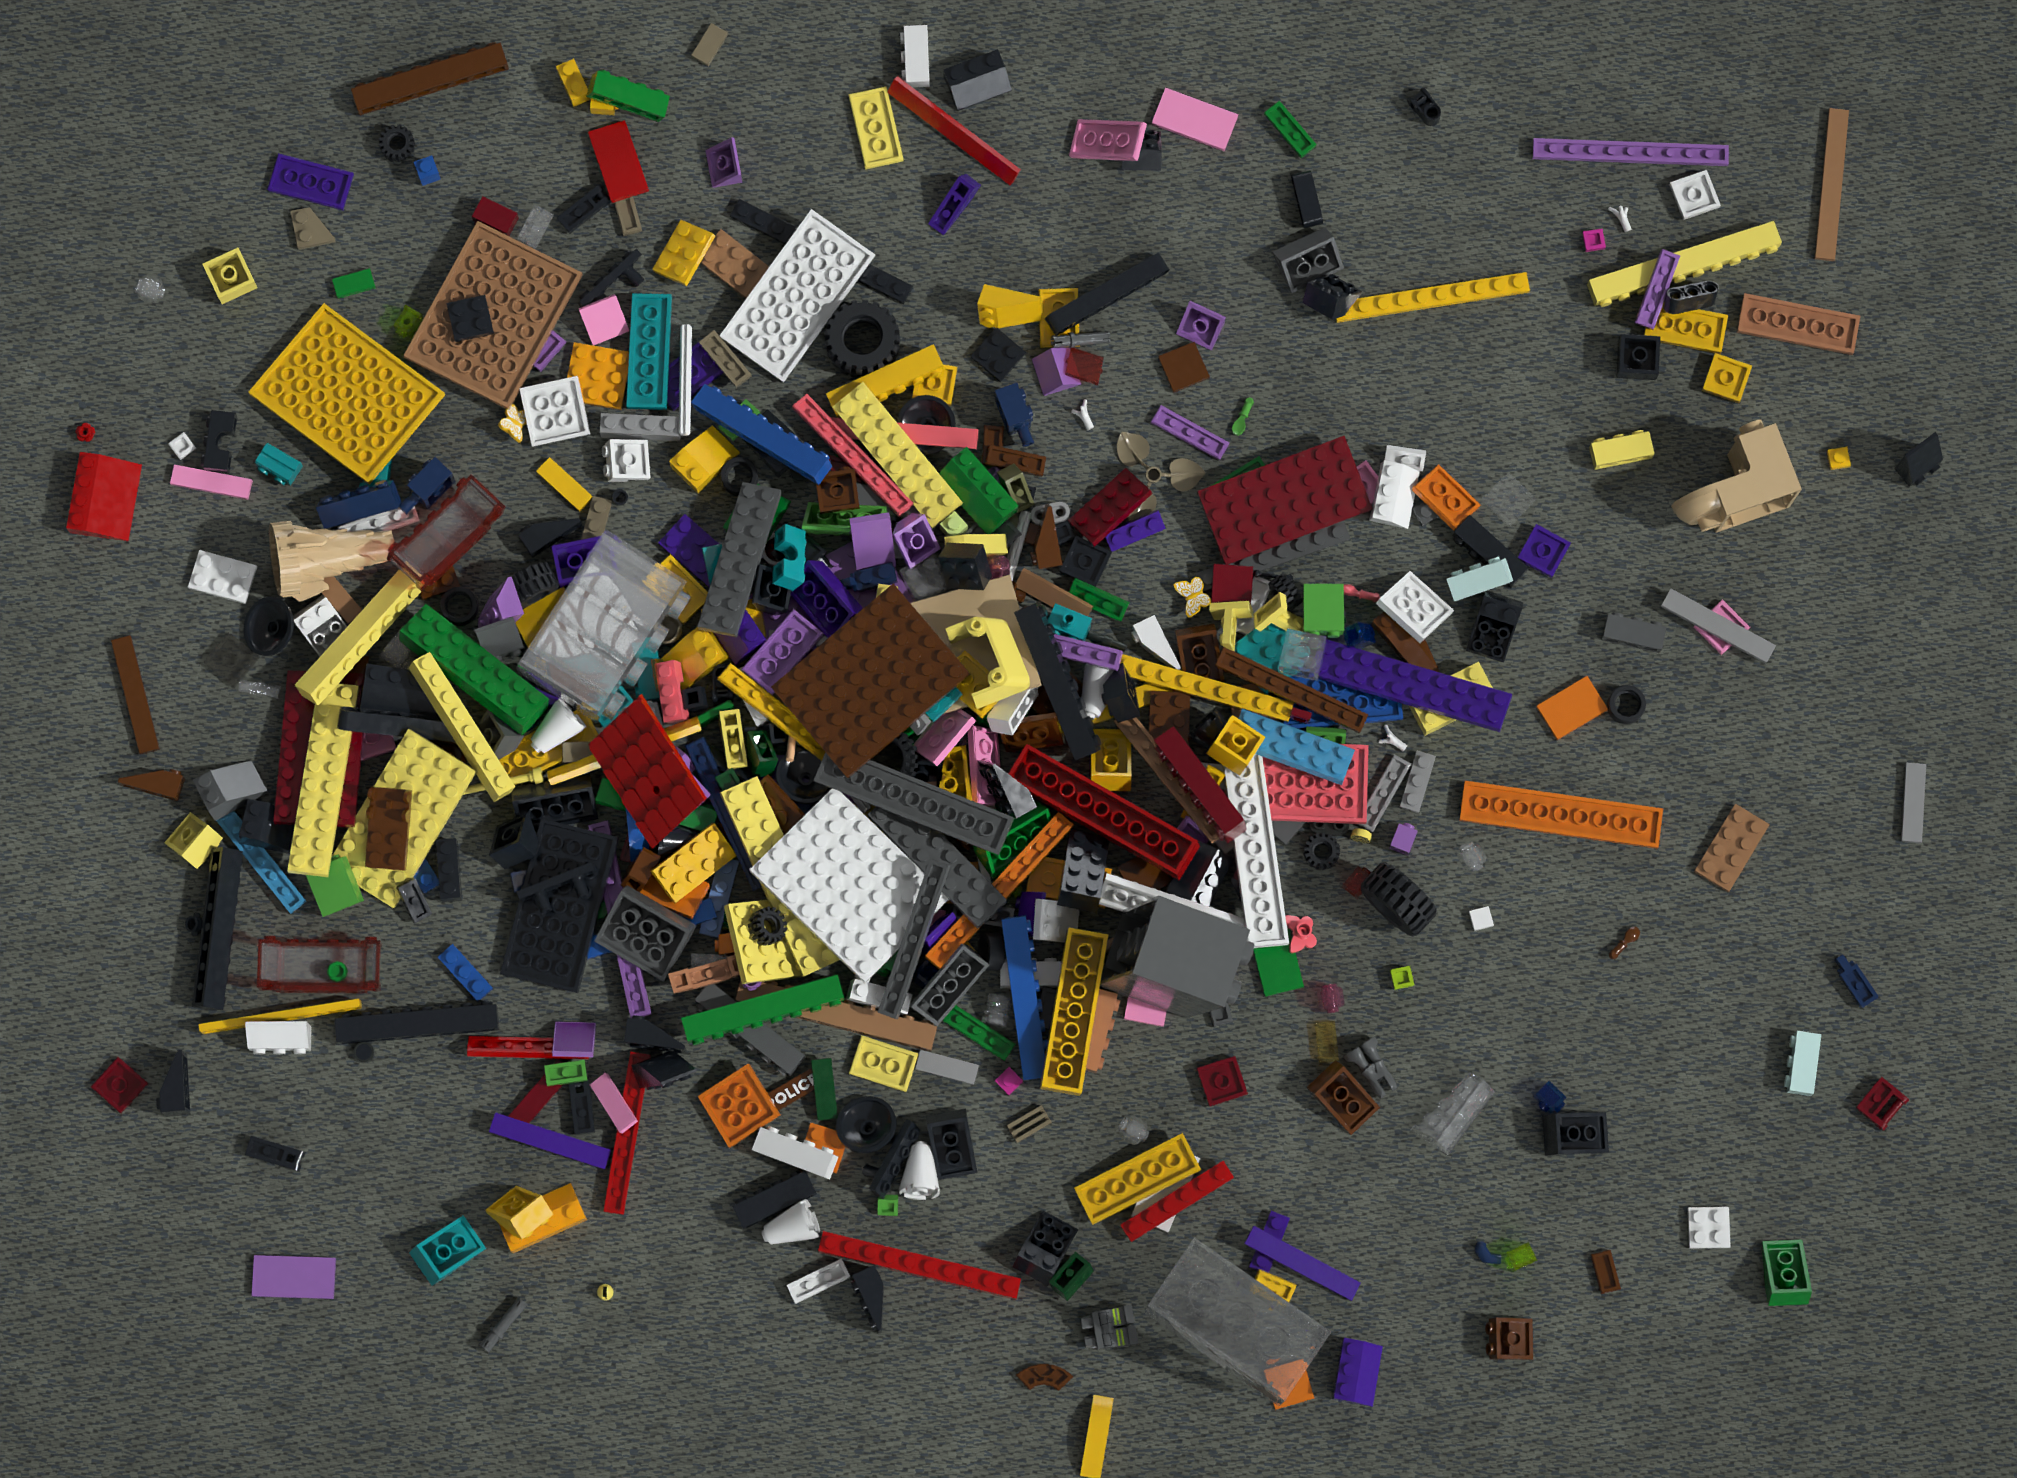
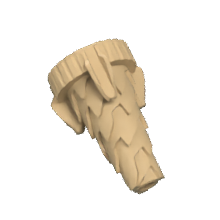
M291 521L273 522L269 525L270 555L277 593L282 597L292 596L298 602L314 597L324 590H329V585L322 581L326 577L339 576L343 572L363 570L364 566L384 563L396 556L392 530L376 532L372 530L347 532V529L312 530L307 527L292 525Z

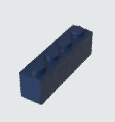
M381 480L374 486L368 487V485L357 488L356 491L350 492L346 490L335 497H331V495L325 496L320 499L316 509L322 525L326 529L397 509L402 501L394 481L387 482L386 480Z

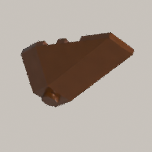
M1385 611L1373 620L1371 626L1405 663L1439 672L1425 639L1419 643Z

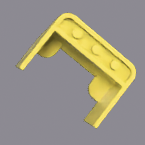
M973 617L945 628L951 644L971 636L980 637L987 634L1000 666L991 670L988 674L990 687L972 693L977 709L1025 691L1029 687V675L1005 620Z

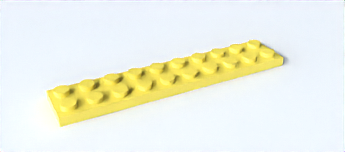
M338 684L319 705L315 704L287 869L288 873L321 877L329 876L352 731L337 728L340 707L344 706L356 707L359 686Z
M757 776L720 792L752 866L784 836ZM760 882L771 908H776L775 911L779 910L781 912L779 915H784L785 917L782 919L783 922H787V925L784 926L787 928V931L784 932L786 934L785 939L802 977L840 960Z

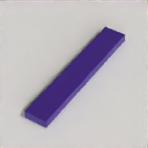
M495 1113L489 1130L490 1133L604 1170L611 1152L610 1149Z
M1252 1226L1244 1242V1245L1349 1301L1353 1300L1361 1284L1359 1281L1256 1226Z

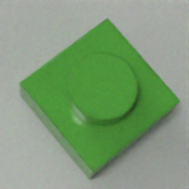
M886 1195L884 1199L878 1198L877 1215L898 1216V1195Z

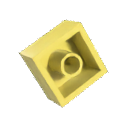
M239 248L203 263V267L221 304L257 289V285Z

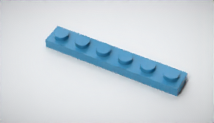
M235 811L216 820L237 848L243 851L245 858L290 914L307 902L264 848L239 843L242 820Z

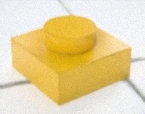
M1847 447L1827 450L1830 470L1851 466Z

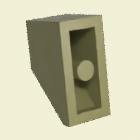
M1015 464L997 472L1002 487L1019 505L1017 513L1035 505L1023 472Z

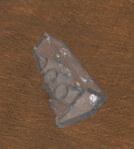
M1471 1072L1451 1090L1452 1094L1448 1098H1442L1437 1103L1439 1106L1431 1114L1428 1112L1422 1117L1424 1120L1418 1126L1414 1125L1410 1129L1433 1148L1447 1156L1495 1093L1484 1079Z

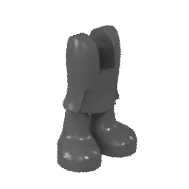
M1374 1036L1360 1045L1372 1061V1064H1368L1359 1046L1343 1057L1347 1062L1357 1064L1373 1092L1381 1099L1386 1094L1378 1082L1384 1079L1391 1091L1396 1090L1398 1087L1395 1079L1386 1068L1384 1060L1378 1054V1040Z

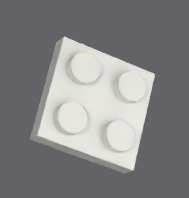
M1707 170L1670 182L1669 184L1683 220L1720 208L1721 206Z
M1729 1207L1687 1208L1689 1249L1730 1248Z

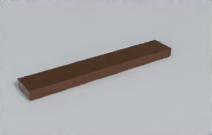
M129 635L111 640L139 754L142 755L160 750L132 637Z

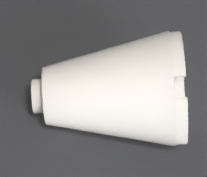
M1086 664L1084 667L1081 697L1086 705L1085 712L1087 716L1094 720V718H1099L1106 707L1101 696L1104 693L1103 684L1114 670Z
M558 699L531 737V746L538 753L540 751L545 753L583 731L586 725L577 714L575 715L571 711V708L563 700Z
M918 1141L911 1146L899 1187V1194L904 1193L906 1198L926 1200V1196L932 1195L933 1199L940 1194L932 1148L930 1145H927V1142Z
M807 1199L801 1200L764 1225V1230L761 1231L764 1241L772 1245L820 1237L818 1234L820 1233V1227L815 1212H811L808 1207H811Z

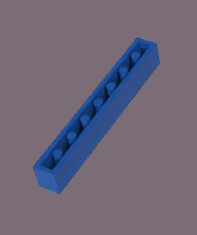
M704 384L691 401L697 412L723 426L817 485L821 483L833 467L827 454L822 451L818 453L809 443L798 441L797 436L791 432L785 433L778 424H770L763 415L752 413L748 406L737 404L733 397L730 395L724 396L715 386L709 387Z
M1026 915L1002 918L1023 1080L1042 1078L1047 1039L1043 1040L1042 1032H1045L1044 1019L1040 1020L1039 1012L1043 1011L1041 999L1037 1000L1036 992L1040 991L1039 980H1034L1033 973L1037 972L1036 959L1032 960L1031 952H1034L1033 939L1029 940L1028 932L1032 931L1030 919L1026 920Z

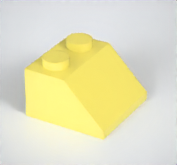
M190 812L164 843L198 869L206 861V858L211 853V849L217 848L223 838L209 825Z

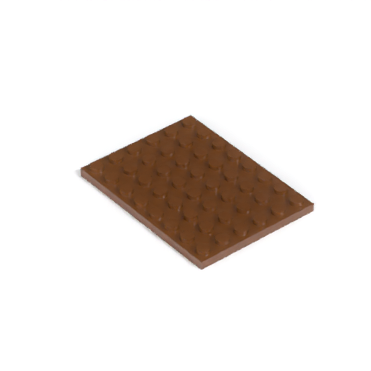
M893 583L774 683L771 688L843 774L849 778L971 674Z

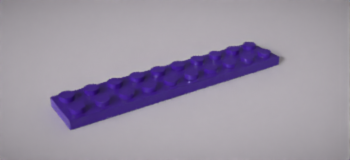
M1321 638L1309 672V676L1497 732L1501 731L1512 699L1511 693Z

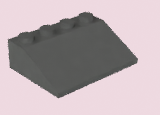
M627 885L618 895L594 942L664 982L697 925Z

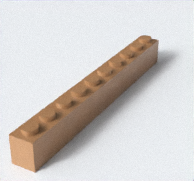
M740 981L735 1001H744L794 986L786 985L783 988L777 986V982L766 981V983L762 982L756 990L749 991L748 988L743 987ZM845 1000L844 1003L841 1002V1005L836 1007L823 1006L821 1007L822 1010L810 1013V1010L802 1012V1016L796 1017L929 1052L932 1051L937 1026H934L931 1021H914L915 1018L909 1015H903V1017L894 1019L878 1013L873 1006L864 1005L859 1007L855 1006V1002Z

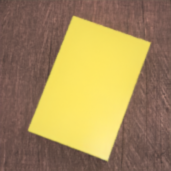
M861 1035L849 1074L907 1092L919 1054Z

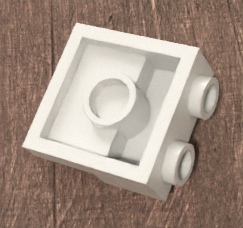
M610 439L602 447V456L606 457L607 464L604 465L603 473L605 477H608V482L650 479L648 440Z

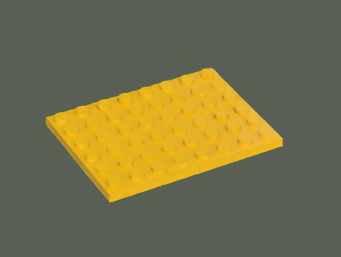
M325 303L248 392L249 395L369 485L445 396L442 390Z

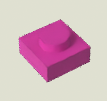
M1603 229L1583 231L1585 252L1604 250L1606 248Z
M1008 1067L995 1082L1009 1096L1023 1083V1080Z

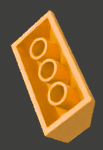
M571 1183L542 1196L554 1215L549 1218L546 1224L537 1227L528 1238H517L500 1225L512 1253H516L587 1220Z

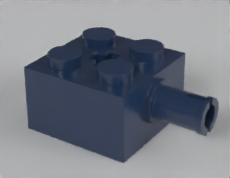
M1016 382L995 390V402L1008 436L1018 433L1022 446L1027 447L1034 444L1029 430L1031 428V421H1033V412L1030 405L1026 406L1025 404L1026 394L1023 387L1019 388Z
M436 457L432 460H427L422 466L423 469L418 474L415 473L409 478L407 486L410 490V495L399 505V508L406 515L418 502L429 509L456 482L452 472Z

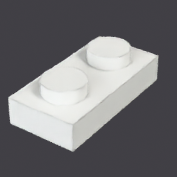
M1387 445L1384 460L1404 464L1415 470L1423 471L1426 451Z

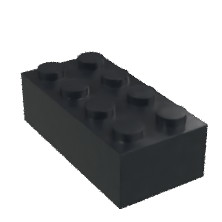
M1070 829L1057 905L1097 913L1101 899L1109 840L1097 834Z

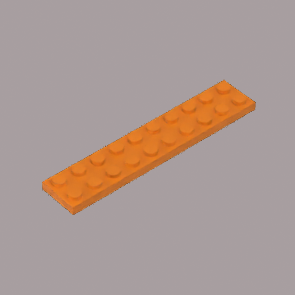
M1464 781L1459 821L1658 849L1663 808Z

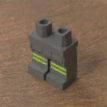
M1132 1304L1092 1312L1091 1315L1080 1319L1082 1330L1093 1328L1094 1332L1093 1336L1084 1337L1085 1348L1102 1350L1138 1344L1135 1325L1115 1329V1327L1135 1323Z

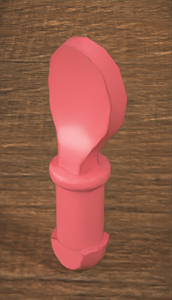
M1344 584V595L1356 596L1359 599H1367L1373 602H1377L1381 598L1376 592L1363 591V589L1358 591L1354 586Z

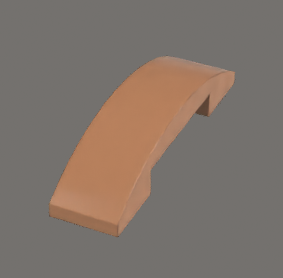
M735 955L695 968H687L668 974L673 994L709 986L740 976Z

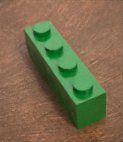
M597 70L592 74L586 97L656 122L665 118L670 96L664 94V91L649 89L645 84L630 82L626 77L610 75L611 73L606 70Z

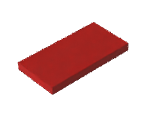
M625 120L588 132L612 203L649 191Z

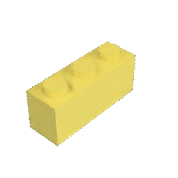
M1643 430L1634 431L1632 435L1628 436L1618 434L1613 436V439L1608 440L1598 438L1593 440L1589 447L1594 470L1652 459L1654 456L1649 431L1643 432Z

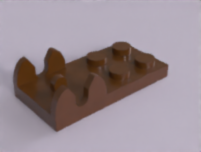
M370 787L367 793L368 799H370V806L366 810V817L369 819L365 867L405 871L407 867L412 790Z

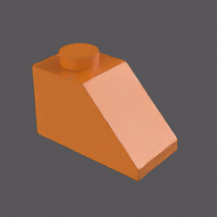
M730 933L719 934V940H715V952H719V957L735 955Z

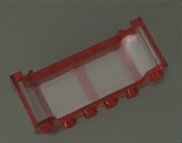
M472 474L468 478L463 477L456 484L458 488L455 495L451 498L447 497L440 504L441 508L438 511L433 510L427 516L428 520L424 524L419 523L414 528V533L410 537H404L398 544L394 542L387 550V560L392 561L408 576L420 591H423L427 586H432L489 532L490 526L504 513L506 506Z
M264 936V939H258L257 988L263 991L276 990L278 993L364 994L367 991H381L380 952L382 942L377 940V937H365V940H362L361 943L355 939L347 940V943H339V940L328 939L327 943H319L317 939H307V942H299L298 939H287V942H281L276 940V936ZM337 961L344 963L348 970L346 978L338 983L332 982L327 976L329 965Z

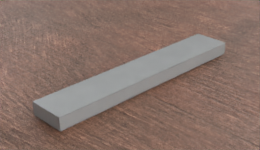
M1670 589L1661 605L1662 608L1765 664L1776 647L1773 643L1673 589Z

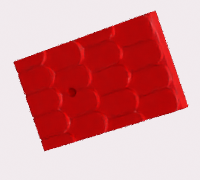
M642 694L588 744L591 753L604 770L603 773L621 797L622 803L635 820L636 826L652 849L711 795L692 775Z

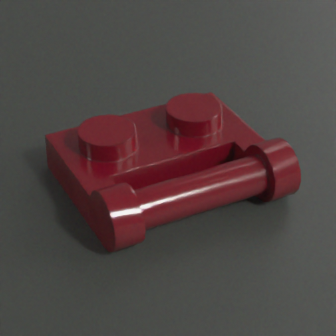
M1880 1077L1856 1106V1109L1872 1121L1880 1130L1885 1131L1888 1127V1122L1902 1105L1907 1104L1909 1099L1887 1080ZM1894 1096L1897 1100L1881 1119L1876 1115Z

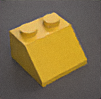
M1232 715L1206 754L1240 776L1262 744L1265 736Z

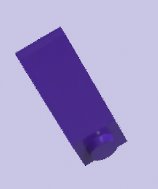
M967 174L959 176L928 224L942 235H945L971 202L981 184Z

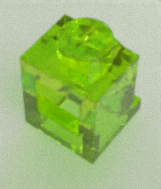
M405 304L403 311L393 326L396 329L395 333L403 338L407 336L412 339L424 318L421 313ZM409 319L410 323L405 325L404 321Z

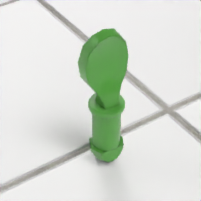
M1251 397L1245 399L1244 406L1239 413L1240 417L1232 426V433L1235 436H1239L1245 431V418H1248L1249 411L1254 404V400Z

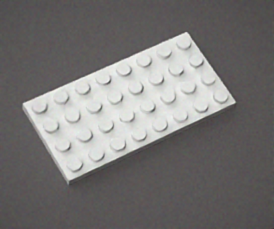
M811 209L720 334V337L784 383L832 317L834 311L837 310L871 263L875 254Z

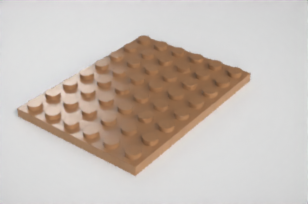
M477 221L408 346L404 358L510 410L520 388L523 386L583 274ZM485 295L494 334L455 342L446 303Z

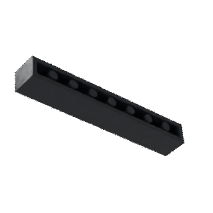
M1039 601L1015 611V617L1074 759L1078 760L1098 752L1101 749L1100 738L1097 734L1095 735L1092 729L1094 727L1093 721L1085 712V702L1078 695L1077 682L1071 678L1069 673L1071 671L1070 665L1067 660L1064 661L1061 654L1063 649L1054 637L1055 629L1053 625L1049 624L1046 616H1048L1046 607L1041 605Z
M226 847L211 849L192 1007L210 1011L223 1010L243 851Z
M492 1001L481 1002L479 1006H473V1003L460 1004L461 1007L453 1008L452 1005H442L440 1009L432 1010V1007H421L420 1011H412V1009L407 1008L401 1009L400 1013H392V1010L380 1011L378 1015H372V1012L360 1013V1016L352 1017V1014L339 1015L340 1018H335L336 1043L343 1045L499 1031L498 1006L493 1004Z

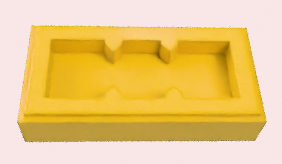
M1258 1269L1251 1288L1289 1304L1297 1285L1262 1269Z

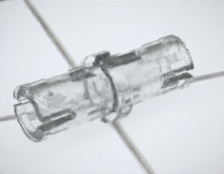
M241 679L238 690L239 692L255 694L256 697L268 696L278 699L281 686L264 684L263 681L252 682Z

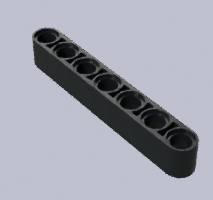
M1157 253L1049 314L1045 320L1054 335L1057 336L1169 272L1170 269L1160 253Z
M340 707L337 728L341 730L404 737L407 730L411 729L425 739L455 742L439 716Z

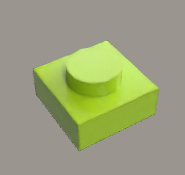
M1410 966L1390 970L1394 990L1414 986Z

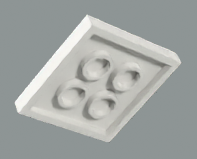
M578 376L520 388L532 447L590 434Z
M1411 571L1376 602L1383 611L1419 643L1428 637L1454 611Z

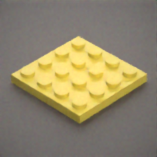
M768 900L732 903L724 906L742 984L802 977L785 937L774 944L763 946L762 943H757L758 939L753 940V933H749L752 928H748V924L751 923L749 918L756 911L769 907ZM764 919V926L769 933H771V926L769 922Z

